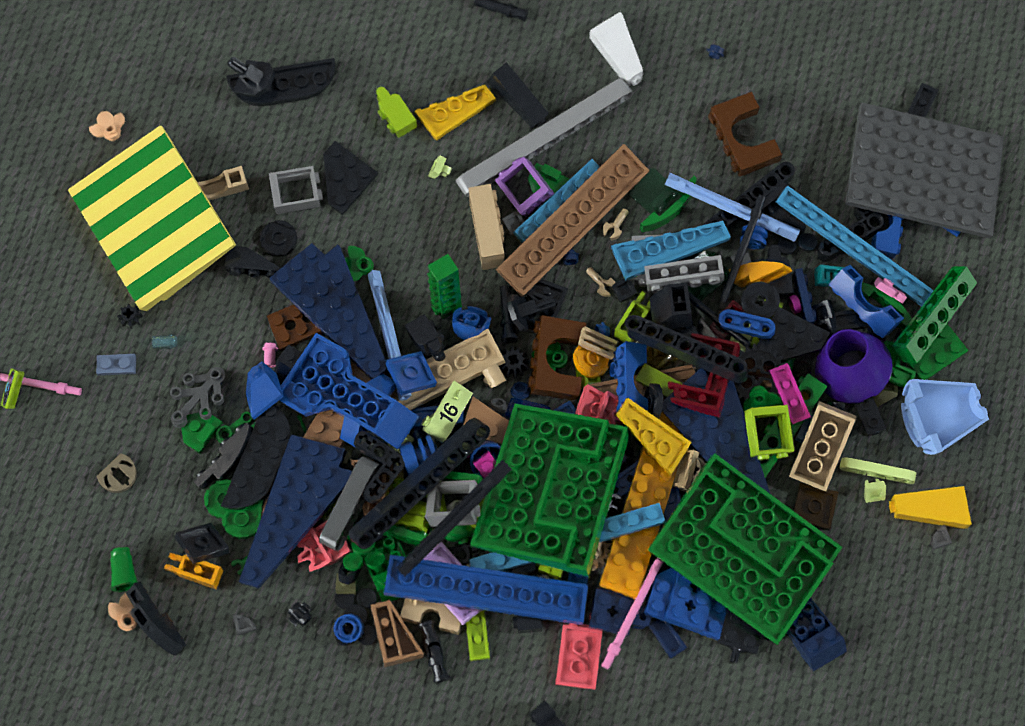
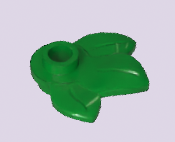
M348 246L349 257H346L345 260L353 280L357 281L362 275H368L373 270L374 264L369 257L365 256L363 249L356 246ZM367 264L368 267L366 269H362L361 265Z
M559 343L549 345L546 351L547 362L554 371L556 368L561 369L567 365L568 355L565 351L561 350Z
M755 386L751 389L749 398L744 401L743 408L746 411L750 408L779 406L783 403L777 393L768 392L763 386Z

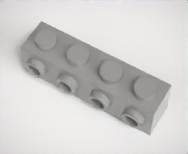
M721 255L644 266L647 290L653 293H657L668 284L687 282V286L699 287L704 283L714 285L724 281Z

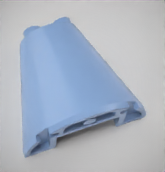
M912 379L906 383L902 395L905 396V401L901 403V410L906 430L913 443L917 447H922L923 452L933 455L942 452L989 420L986 408L982 407L979 403L981 394L975 383Z

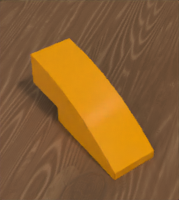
M769 261L743 264L739 268L734 284L742 288L754 282L769 283L792 272V269L783 263Z

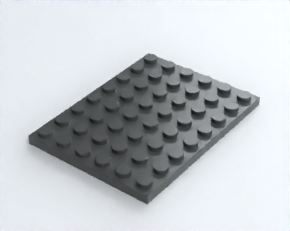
M861 103L859 106L845 205L990 239L993 236L1004 136Z

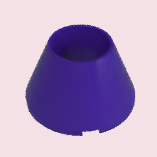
M845 329L833 334L819 352L815 362V376L817 380L827 385L824 393L832 399L845 403H860L872 396L875 397L886 387L892 374V358L886 345L877 337L868 333ZM861 351L865 353L864 358L853 366L844 367L836 364L838 358L846 352Z

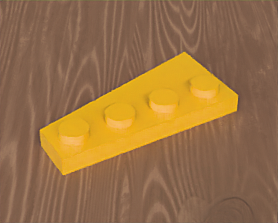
M482 85L463 92L462 95L447 98L446 101L431 104L422 110L421 108L415 110V115L437 141L494 103L496 98L486 85Z
M627 398L616 416L628 427L629 431L667 474L672 475L692 442Z

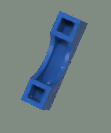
M887 215L889 220L888 229L877 232L872 238L871 246L893 260L896 255H899L901 250L899 237L902 236L903 227L901 226L903 218Z
M851 265L846 266L840 270L828 285L836 295L846 302L849 308L859 315L863 322H866L872 328L876 335L881 338L886 337L904 318L891 305L887 307L871 305L862 293L863 277Z
M625 341L616 350V376L618 377L616 388L618 395L617 412L627 398L648 411V399L638 392L634 384L635 370L647 363V345Z

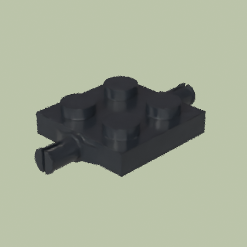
M727 609L721 636L717 644L727 646L733 650L730 662L738 664L740 653L747 652L755 655L758 653L762 634Z

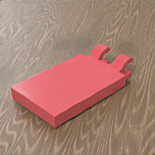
M563 624L556 685L596 690L602 639L601 630L591 629L589 625Z

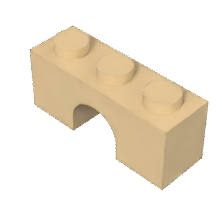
M405 598L400 615L403 621L419 625L426 613L434 612L441 618L439 630L459 635L461 623L444 604L425 602L415 606L413 604L414 600L410 601Z

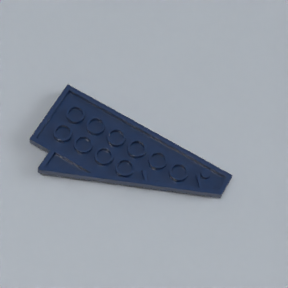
M311 243L270 277V282L333 343L348 351L350 360L371 380L388 371L385 358L339 245H336L324 255Z
M701 368L682 385L705 389L709 375ZM729 380L720 418L672 403L671 398H675L674 392L663 400L662 412L679 432L692 442V447L699 452V455L705 462L715 453L770 493L758 457L751 458L745 415L733 381Z
M295 435L290 436L239 583L259 589L338 499L352 473L351 470L341 468L347 452L345 449Z

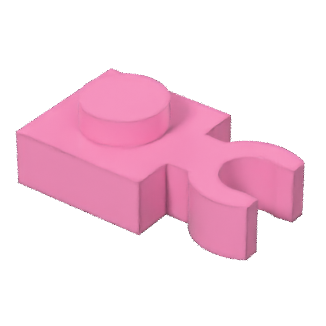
M878 277L874 282L877 289L890 297H894L901 303H904L906 300V294L894 288V283L889 279L884 278L882 280Z

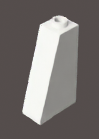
M621 12L590 30L591 41L617 75L623 78L628 86L637 85L642 80L643 69Z

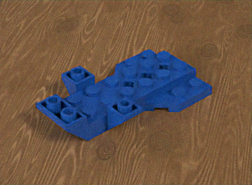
M315 333L281 384L284 397L278 400L305 417L327 410H332L344 417L340 439L355 447L354 439L356 434L360 431H368L398 450L419 418L418 415L390 397L396 389L393 379L384 374L375 377L367 383L356 378L352 374L348 351L318 333Z
M672 568L657 574L652 583L643 614L719 640L727 608L696 585L694 586L697 591L693 592V588L690 586L694 584ZM687 603L690 604L691 610L689 611L687 610V606H685V604Z

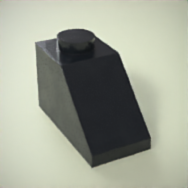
M290 345L285 348L276 362L274 372L278 375L280 385L302 354V352Z

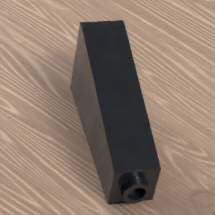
M507 62L497 69L486 81L531 128L536 125L539 128L547 121L545 119L549 114Z

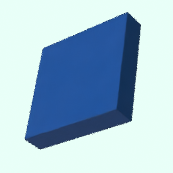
M422 351L387 359L385 363L400 395L432 388L437 384Z

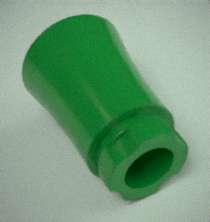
M128 547L114 548L110 551L111 591L125 592L134 583L138 582L134 571L132 555H130Z

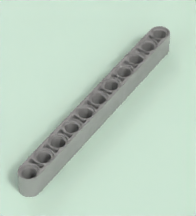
M623 78L615 80L463 173L456 179L457 185L464 195L469 197V187L493 183L498 178L499 173L509 169L517 158L524 156L528 160L532 159L533 155L537 156L563 140L564 136L568 137L579 130V127H584L594 121L595 118L597 119L610 111V108L613 109L623 103L625 99L628 100L633 95L632 90Z

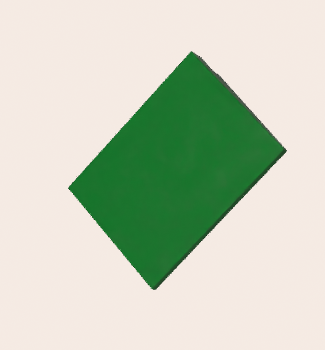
M514 404L495 464L496 467L504 460L513 470L485 497L470 543L471 547L589 577L629 440L630 432L628 427L609 424L608 420Z
M714 453L695 478L648 548V551L778 645L834 564V559L843 547Z

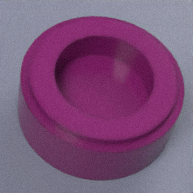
M796 295L789 296L787 300L794 315L800 313L802 306L799 298Z

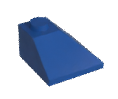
M263 361L252 367L247 374L246 398L251 417L255 420L284 397L277 373Z

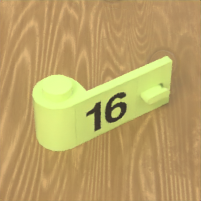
M453 381L435 413L431 416L427 415L422 421V430L443 443L451 433L473 393L456 381Z

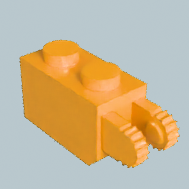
M169 554V558L181 563L179 568L165 564V570L176 573L181 578L217 589L224 572L220 566L206 561L193 564L187 555Z

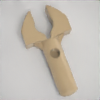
M623 208L613 223L609 224L606 222L604 224V237L613 228L614 233L610 240L620 237L622 231L619 230V226L629 213L627 209Z
M589 267L586 273L599 285L597 292L601 296L610 297L611 294L605 290V286H610L612 289L615 281L612 278L604 280L595 270Z

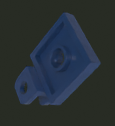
M596 588L589 628L618 634L635 599L614 591ZM611 607H614L617 611V614H614L613 617H610V613L607 612V609H611ZM640 607L630 628L644 629L650 625L651 616L643 614L645 607Z

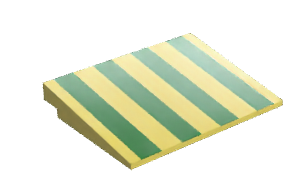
M161 125L68 189L140 310L148 311L161 300H167L236 246Z

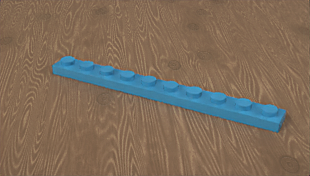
M789 186L785 187L776 200L777 204L880 278H887L892 281L894 288L905 293L908 298L922 307L934 291Z
M660 503L606 518L599 543L666 523ZM495 552L469 559L471 567L502 572L533 563Z

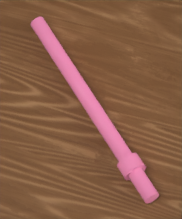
M0 373V381L7 382L9 374ZM23 377L21 384L56 391V393L63 395L68 393L80 396L82 388L68 386L67 383L59 382L57 384Z
M655 559L613 644L610 643L607 649L608 654L602 667L609 670L615 656L619 655L621 651L620 646L663 563L662 561Z

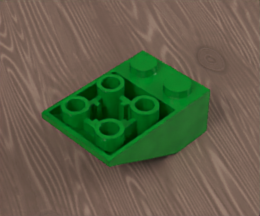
M386 537L375 542V551H380L385 555V564L378 569H371L368 566L367 568L382 602L389 600L392 602L400 597L384 595L390 555L406 557L399 540Z

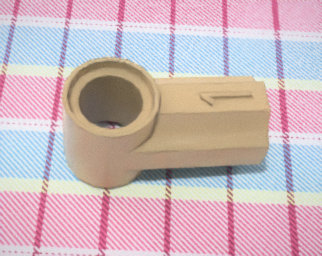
M497 363L482 371L485 377L483 382L486 386H490V388H494L506 381Z

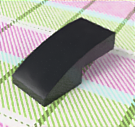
M825 300L812 306L816 312L817 321L814 325L830 332L828 337L830 339L837 332L836 318L832 301Z

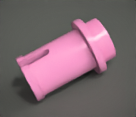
M265 343L262 349L264 351V363L270 368H274L276 366L275 360L278 348L275 343Z

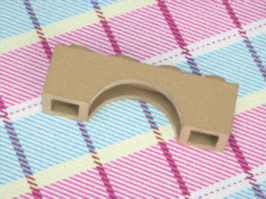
M242 166L225 170L213 179L197 182L209 201L249 190Z

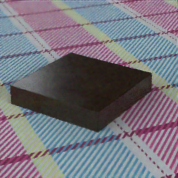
M800 482L794 512L814 527L830 530L839 492L829 489L823 491Z

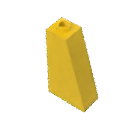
M964 486L896 494L889 501V509L891 513H894V518L967 529L971 525Z

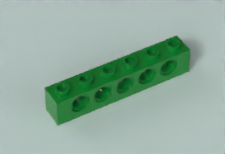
M449 254L429 264V273H427L430 285L429 290L431 292L429 293L432 303L431 308L436 316H441L442 320L453 314L456 309L462 307L459 269Z
M967 266L951 267L892 346L903 362L918 363L922 359L924 353L942 332L948 321L952 319V316L962 305L966 297L972 292L977 282Z
M807 374L805 378L800 377L797 386L800 392H806L809 395V399L804 400L809 413L827 388V385ZM774 416L776 418L774 424L769 423L763 431L766 434L763 440L758 439L759 451L782 448L777 416ZM804 420L794 425L791 424L792 438ZM774 439L777 442V447H769L767 440ZM776 455L769 456L770 459H767L766 463L761 464L765 478L778 460Z

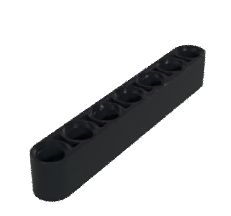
M631 315L625 321L627 335L635 341L735 383H743L748 378L747 363L739 357L637 315Z

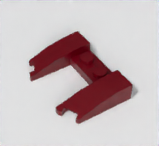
M691 334V337L695 340L736 357L739 356L740 344L738 342ZM710 372L705 389L668 382V388L673 389L675 398H671V402L690 410L720 418L729 380Z

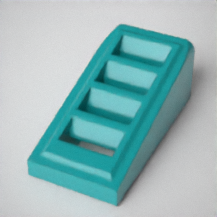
M819 265L814 270L815 286L830 287L828 284L845 267Z

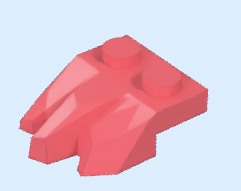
M589 384L584 386L575 414L608 420L609 424H622V421L616 416L618 396L609 391L603 393Z
M327 521L316 528H311L297 545L304 548V551L297 556L298 563L310 560L309 571L332 565L353 552L347 541H345L339 551H334L319 542L320 534Z

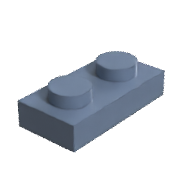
M97 355L96 374L98 376L136 374V355Z

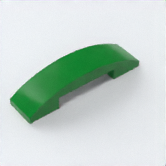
M693 176L689 181L696 184L697 178ZM680 192L682 197L661 216H658L655 212L648 216L640 224V231L648 232L655 230L673 220L686 207L692 196Z
M862 282V293L865 299L868 301L872 297L883 307L891 305L904 318L897 326L900 330L904 331L912 320L907 310L894 297H890L873 285Z

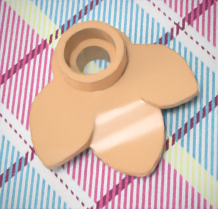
M102 111L97 116L98 123L90 126L89 130L95 137H104L109 141H115L121 135L120 128L125 123V118L122 113L113 116L108 111Z
M126 593L120 598L119 604L109 603L108 613L111 618L117 621L121 630L131 631L136 627L137 623L130 614L134 606ZM124 619H130L131 624L126 625L124 623Z

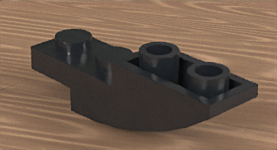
M250 424L240 425L231 438L227 437L221 442V447L218 450L223 455L213 459L212 465L208 469H203L197 474L194 482L198 487L204 489L216 478L220 481L225 480L235 470L253 431V427Z
M141 581L134 583L126 593L134 606L130 614L140 628L157 645L174 656L178 655L186 646L183 637L179 634L167 612L159 613Z

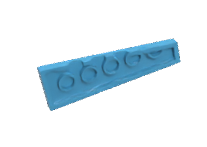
M591 159L522 223L513 234L523 243L599 168V165Z
M720 221L697 226L696 228L683 229L680 232L665 233L662 236L646 237L639 241L633 240L611 245V250L627 281L645 274L644 266L678 261L729 241L731 236L724 222Z

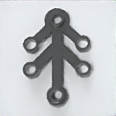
M214 367L207 374L195 376L191 373H186L182 378L186 386H192L194 383H205L201 387L183 390L179 387H174L170 390L173 400L193 396L180 411H175L171 415V422L174 427L182 428L187 424L186 416L200 400V417L204 420L211 418L212 412L209 408L208 391L212 386L214 389V394L212 395L214 405L219 406L224 403L221 384L225 381L226 374L222 368ZM217 397H221L219 401H215ZM208 411V414L202 415L203 412Z

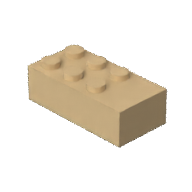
M491 184L469 187V202L482 270L498 268L505 260L502 244L504 242V231L500 222V210L497 207L496 190H492Z
M819 401L789 477L826 491L856 416Z

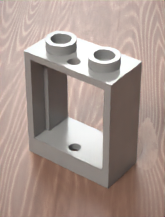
M313 166L269 173L276 214L320 207L319 200H323L321 189H317V183H320L318 172H314ZM311 178L314 198L282 203L279 183Z
M476 480L444 481L438 483L428 493L425 518L431 527L437 526L451 512H440L442 494L470 493L478 485ZM479 504L458 525H476L477 517L480 516Z

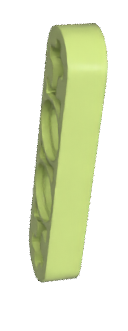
M841 458L839 469L842 471L862 475L867 474V476L882 479L886 477L887 480L906 484L915 483L916 472L912 470L853 458Z

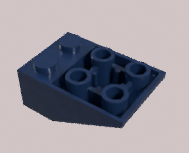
M810 598L786 633L804 661L814 672L847 652L843 636Z

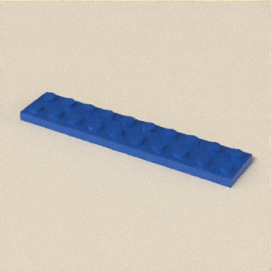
M390 555L384 595L583 625L587 584L422 560L404 576L396 567L405 557Z

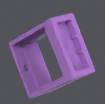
M524 156L517 158L509 169L500 172L498 178L495 179L518 212L525 217L555 194L533 164ZM526 167L541 188L520 204L505 183Z

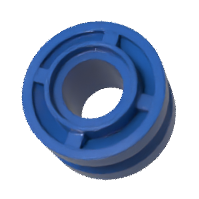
M747 225L743 226L741 233L743 236L746 231ZM755 226L747 248L764 249L767 243L765 239L768 237V230Z
M355 614L342 615L334 624V633L342 642L350 643L356 641L364 632V623ZM348 622L354 628L351 634L345 631V625Z

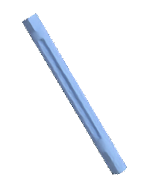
M669 174L665 185L747 221L750 220L751 208L677 175ZM762 214L760 220L758 219L756 225L794 242L800 232V229L765 214Z
M372 270L368 274V279L389 359L400 357L401 353L380 271ZM396 387L399 400L404 401L412 396L411 393L400 395Z

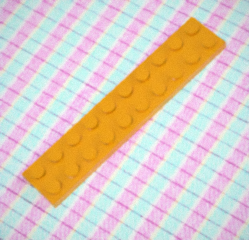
M661 412L659 420L682 435L666 415ZM643 446L622 514L660 503L664 515L677 467L672 475H668ZM660 525L614 538L599 586L636 599L642 587L652 554L648 551V548L656 538Z

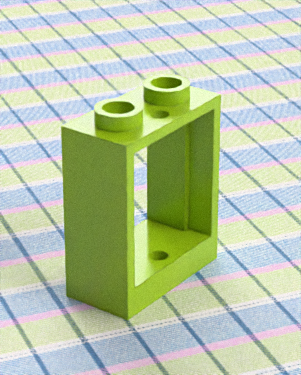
M788 405L757 407L744 411L751 458L758 457V460L770 459L769 456L776 455V458L779 459L786 458L789 453L794 452ZM777 416L782 448L759 451L755 418Z

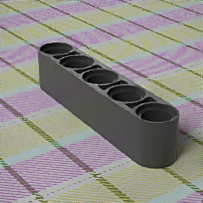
M364 456L358 460L320 534L319 542L334 551H339L343 547L351 528L366 502L364 498L365 488L381 468V464Z

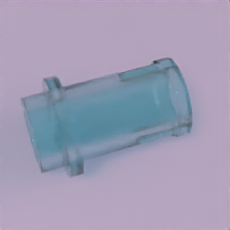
M169 334V336H153L152 346L153 348L170 347V349H173V347H177V336Z

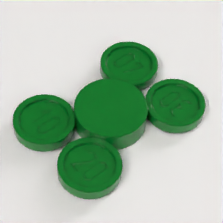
M348 535L346 541L352 542L353 553L344 557L343 565L345 569L349 571L359 570L363 565V558H365L366 565L371 569L381 568L385 564V555L380 551H375V543L367 549H361Z

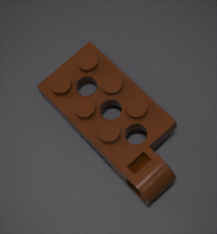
M294 304L267 315L280 351L285 350L288 345L295 346L313 338L315 333L319 335L323 333L312 322L305 323V315ZM295 322V328L287 330L288 323Z

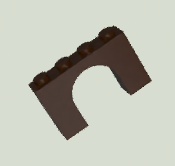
M752 92L712 106L708 115L710 123L716 126V135L719 141L722 140L725 145L723 149L726 156H730L732 160V169L738 173L739 177L778 163L782 157L775 139L757 146H745L737 142L732 135L731 129L737 122L758 114L759 105Z
M543 315L535 322L534 332H536V339L533 340L532 350L535 352L530 363L533 373L529 378L528 384L531 387V394L567 400H576L580 396L582 377L555 372L547 362L546 351L548 346L554 343L578 346L581 330L583 327H586L585 322Z

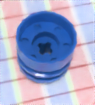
M430 435L425 436L427 445L423 446L421 438H417L418 448H414L410 441L402 443L399 447L408 476L438 449Z

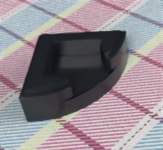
M823 401V403L837 409H845V402Z

